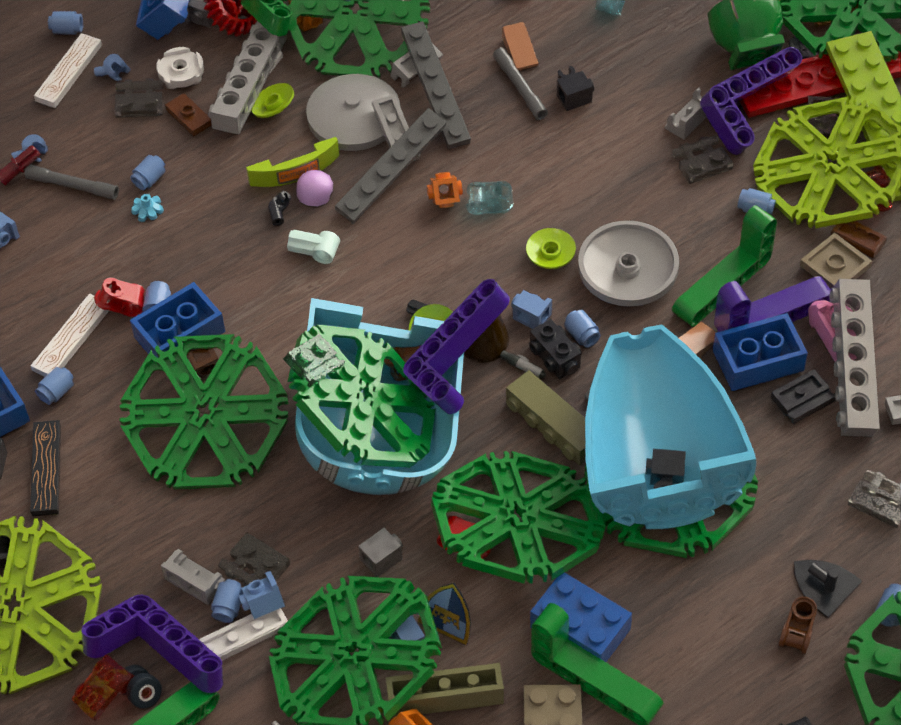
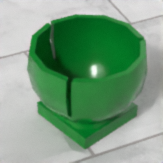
M731 0L719 2L707 13L710 32L717 45L731 54L728 61L731 71L753 66L780 52L785 43L783 35L779 34L783 25L780 0H733L738 19Z

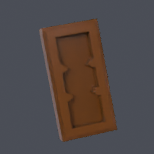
M184 93L165 104L166 110L193 136L212 125L211 118Z
M856 221L837 224L830 234L831 236L835 232L858 251L871 258L877 255L887 241L886 236Z

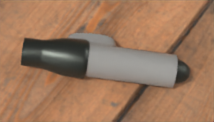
M502 351L500 358L510 365L525 372L530 370L538 378L546 376L544 369L530 363L526 357Z

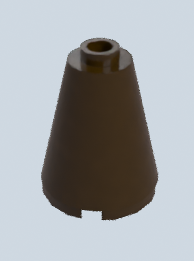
M501 314L464 352L467 358L470 359L472 357L482 363L492 362L500 358L502 351H505L509 346V334Z

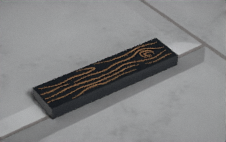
M60 420L33 422L30 509L32 516L59 514Z

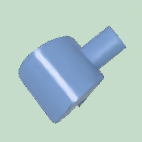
M111 54L106 57L103 66L94 68V74L96 77L109 75L110 78L120 81L122 79L119 77V73L122 71L128 73L131 69L119 55Z
M32 134L25 137L22 141V150L11 154L13 158H16L31 145L42 154H46L48 148L42 137ZM37 158L35 161L40 162L42 160L41 158Z

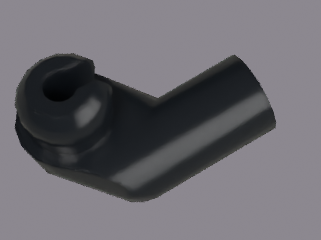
M281 191L268 204L272 224L275 226L284 223L282 212L288 207L291 200L290 194L286 191Z

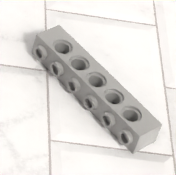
M258 21L255 25H252L248 40L243 42L242 51L239 56H236L232 71L227 73L223 88L219 89L215 104H211L208 115L211 118L213 129L234 134L240 133L275 64L279 51L282 50L287 40V34L284 36L272 35Z
M839 279L834 287L830 289L829 295L830 303L834 304L831 326L835 328L832 349L837 355V361L834 363V376L838 377L835 399L839 402L840 411L837 413V426L841 427V436L872 437L880 428L870 280ZM845 305L852 306L855 312L849 311ZM847 329L853 330L856 336H851ZM848 353L854 354L858 361L852 360ZM850 378L856 379L860 386L853 385ZM851 403L858 404L861 411H856Z

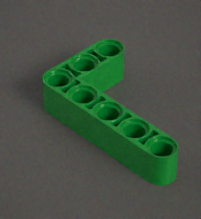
M241 0V5L272 35L284 36L288 33L292 11L283 3L288 0Z
M757 205L751 207L743 219L740 245L675 301L672 306V312L694 327L716 309L718 292L723 285L731 281H737L742 286L762 269L772 256L777 219Z
M549 603L531 626V654L539 664L569 683L581 685L582 691L635 724L649 725L664 704L661 697L568 639V614L560 606Z
M190 681L133 725H196L214 710L219 702L220 695L217 692H203Z

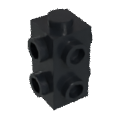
M549 319L530 330V350L534 355H539L546 369L550 373L553 372L559 380L567 375L574 374L580 368L581 349L575 342L572 343L568 339L560 325L557 326L552 319Z

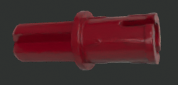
M31 145L16 158L12 157L11 162L0 170V181L6 186L18 174L24 173V169L40 157L39 151Z

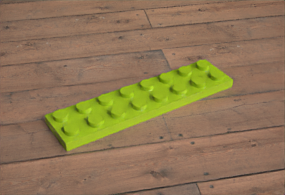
M872 31L827 42V52L849 100L855 97V106L862 105L864 99L867 100L868 107L872 102L901 127V96ZM873 121L866 122L863 125L862 132L866 141L890 137L886 131ZM893 163L877 165L886 186H888L897 166ZM901 185L894 201L901 200Z

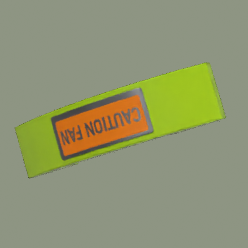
M337 137L315 143V152L274 166L271 165L268 159L246 167L250 186L273 187L297 182L306 171H322L339 156Z

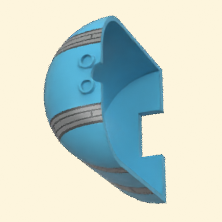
M311 298L307 331L317 324L366 329L364 335L366 336L369 331L372 332L371 337L374 342L382 338L384 344L388 342L392 348L416 347L422 345L444 321L415 316L410 331L362 323L363 307ZM332 337L333 343L339 347L340 351L354 365L358 348L355 340ZM308 353L305 367L306 372L315 378L331 379ZM464 353L442 375L460 394ZM383 363L380 383L409 385L408 380L395 381L390 375V367ZM428 396L425 398L427 401L433 402ZM437 404L431 408H436L430 452L410 468L361 465L362 458L355 463L352 452H349L345 457L342 456L341 450L337 452L298 407L295 417L296 437L308 463L328 481L345 489L364 494H396L424 485L446 466L456 447L459 411L454 414H447ZM319 406L329 420L339 430H342L346 408ZM395 412L414 434L421 435L423 417L416 413ZM373 426L370 438L372 447L378 451L396 452Z

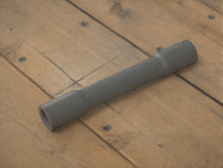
M504 48L495 50L493 53L494 59L521 94L535 119L541 120L545 118L548 114L547 109L515 67L507 51Z
M29 165L25 170V178L43 183L61 185L113 200L117 198L119 193L117 185L78 178L34 165Z

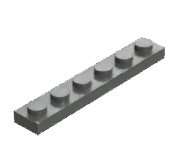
M424 22L401 27V34L432 111L447 122L446 127L441 131L447 148L451 149L469 144L471 137Z
M428 108L335 205V210L354 224L446 127L447 122Z

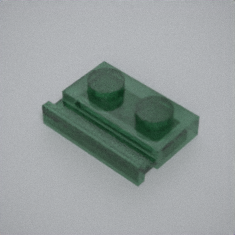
M320 334L291 350L283 358L301 379L305 378L309 382L307 384L309 388L317 384L321 379H325L339 370L345 363L343 359L340 361L336 357L337 352Z

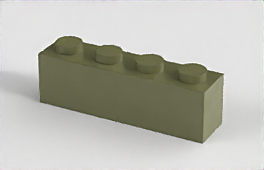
M530 370L506 387V403L513 412H518L524 417L530 427L537 428L550 444L554 443L560 448L567 459L575 461L579 466L586 461L584 416Z
M500 663L434 671L435 673L392 718L400 712L417 709L421 714L504 704V687ZM413 674L386 677L388 701L392 700L411 681Z

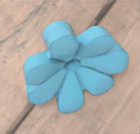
M143 194L141 199H134V206H132L131 212L133 215L139 214L138 220L144 222L147 216L150 220H155L157 218L156 213L162 214L164 209L160 205L161 200L158 196L151 198L149 194Z

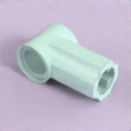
M291 230L287 248L288 251L311 255L319 263L330 264L340 244V238L330 231H322L318 235Z

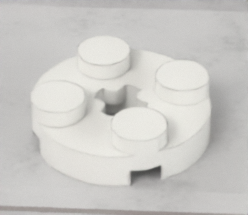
M177 47L170 49L164 53L161 61L160 59L157 61L158 76L168 89L199 84L204 72L203 59L198 52L196 54L190 52V48Z

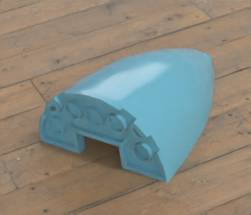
M662 324L646 327L639 335H631L629 332L610 335L590 388L585 417L587 475L590 494L596 507L600 512L608 513L613 516L614 521L623 525L631 526L637 523L645 524L646 529H665L701 521L714 515V510L723 504H732L742 495L741 489L744 485L752 481L756 470V456L744 425L723 386L707 365L684 342ZM653 449L686 451L683 483L653 489L654 485H650L651 475L645 474L646 459L652 458Z

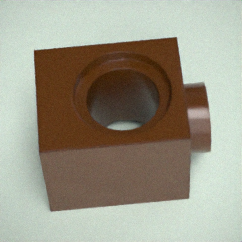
M213 348L193 349L187 354L199 378L210 374L219 360Z

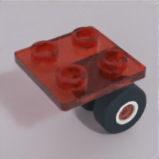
M106 654L102 660L95 664L92 673L85 682L76 688L71 700L90 718L97 721L117 694H127V698L134 706L145 709L157 703L162 693V687L159 680L142 666L129 665L124 668Z

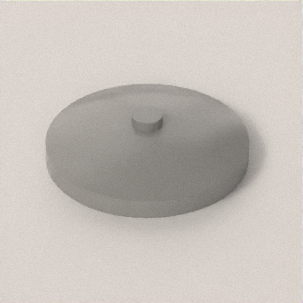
M364 74L342 75L324 82L312 93L306 108L307 122L312 134L319 141L337 137L339 150H364L377 146L386 140L372 107V101L395 94L399 106L400 101L393 88L379 78Z
M617 221L599 227L585 239L579 251L578 270L583 284L599 299L619 306H640L658 300L672 288L678 276L679 256L672 240L658 228L638 221Z

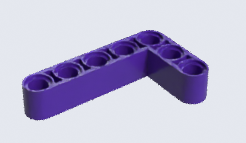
M794 47L785 48L713 86L701 98L700 105L730 153L741 154L755 140L752 129L735 103L789 75L801 64L802 55L798 49Z
M817 276L751 302L739 283L731 281L723 285L718 292L714 326L718 332L785 313H788L791 321L794 322L809 316L808 310L813 302L820 300L830 302V288L822 277Z
M493 279L481 282L407 360L403 367L404 374L447 414L457 413L463 406L464 398L442 375L506 309L510 302L509 295Z
M147 595L133 596L86 622L81 628L83 652L90 658H100L140 636L201 691L214 693L223 686L222 660Z

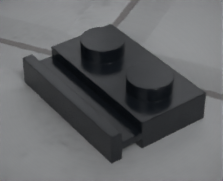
M814 369L771 393V399L786 416H789L792 424L803 420L836 401L835 393L829 390L830 387Z

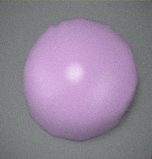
M310 170L300 176L297 181L296 194L301 203L308 206H320L329 201L330 194L333 192V182L330 175L321 170Z

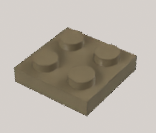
M835 232L800 261V266L814 277H822L830 289L834 287L839 279H857L872 265V260Z
M524 685V725H582L581 685Z

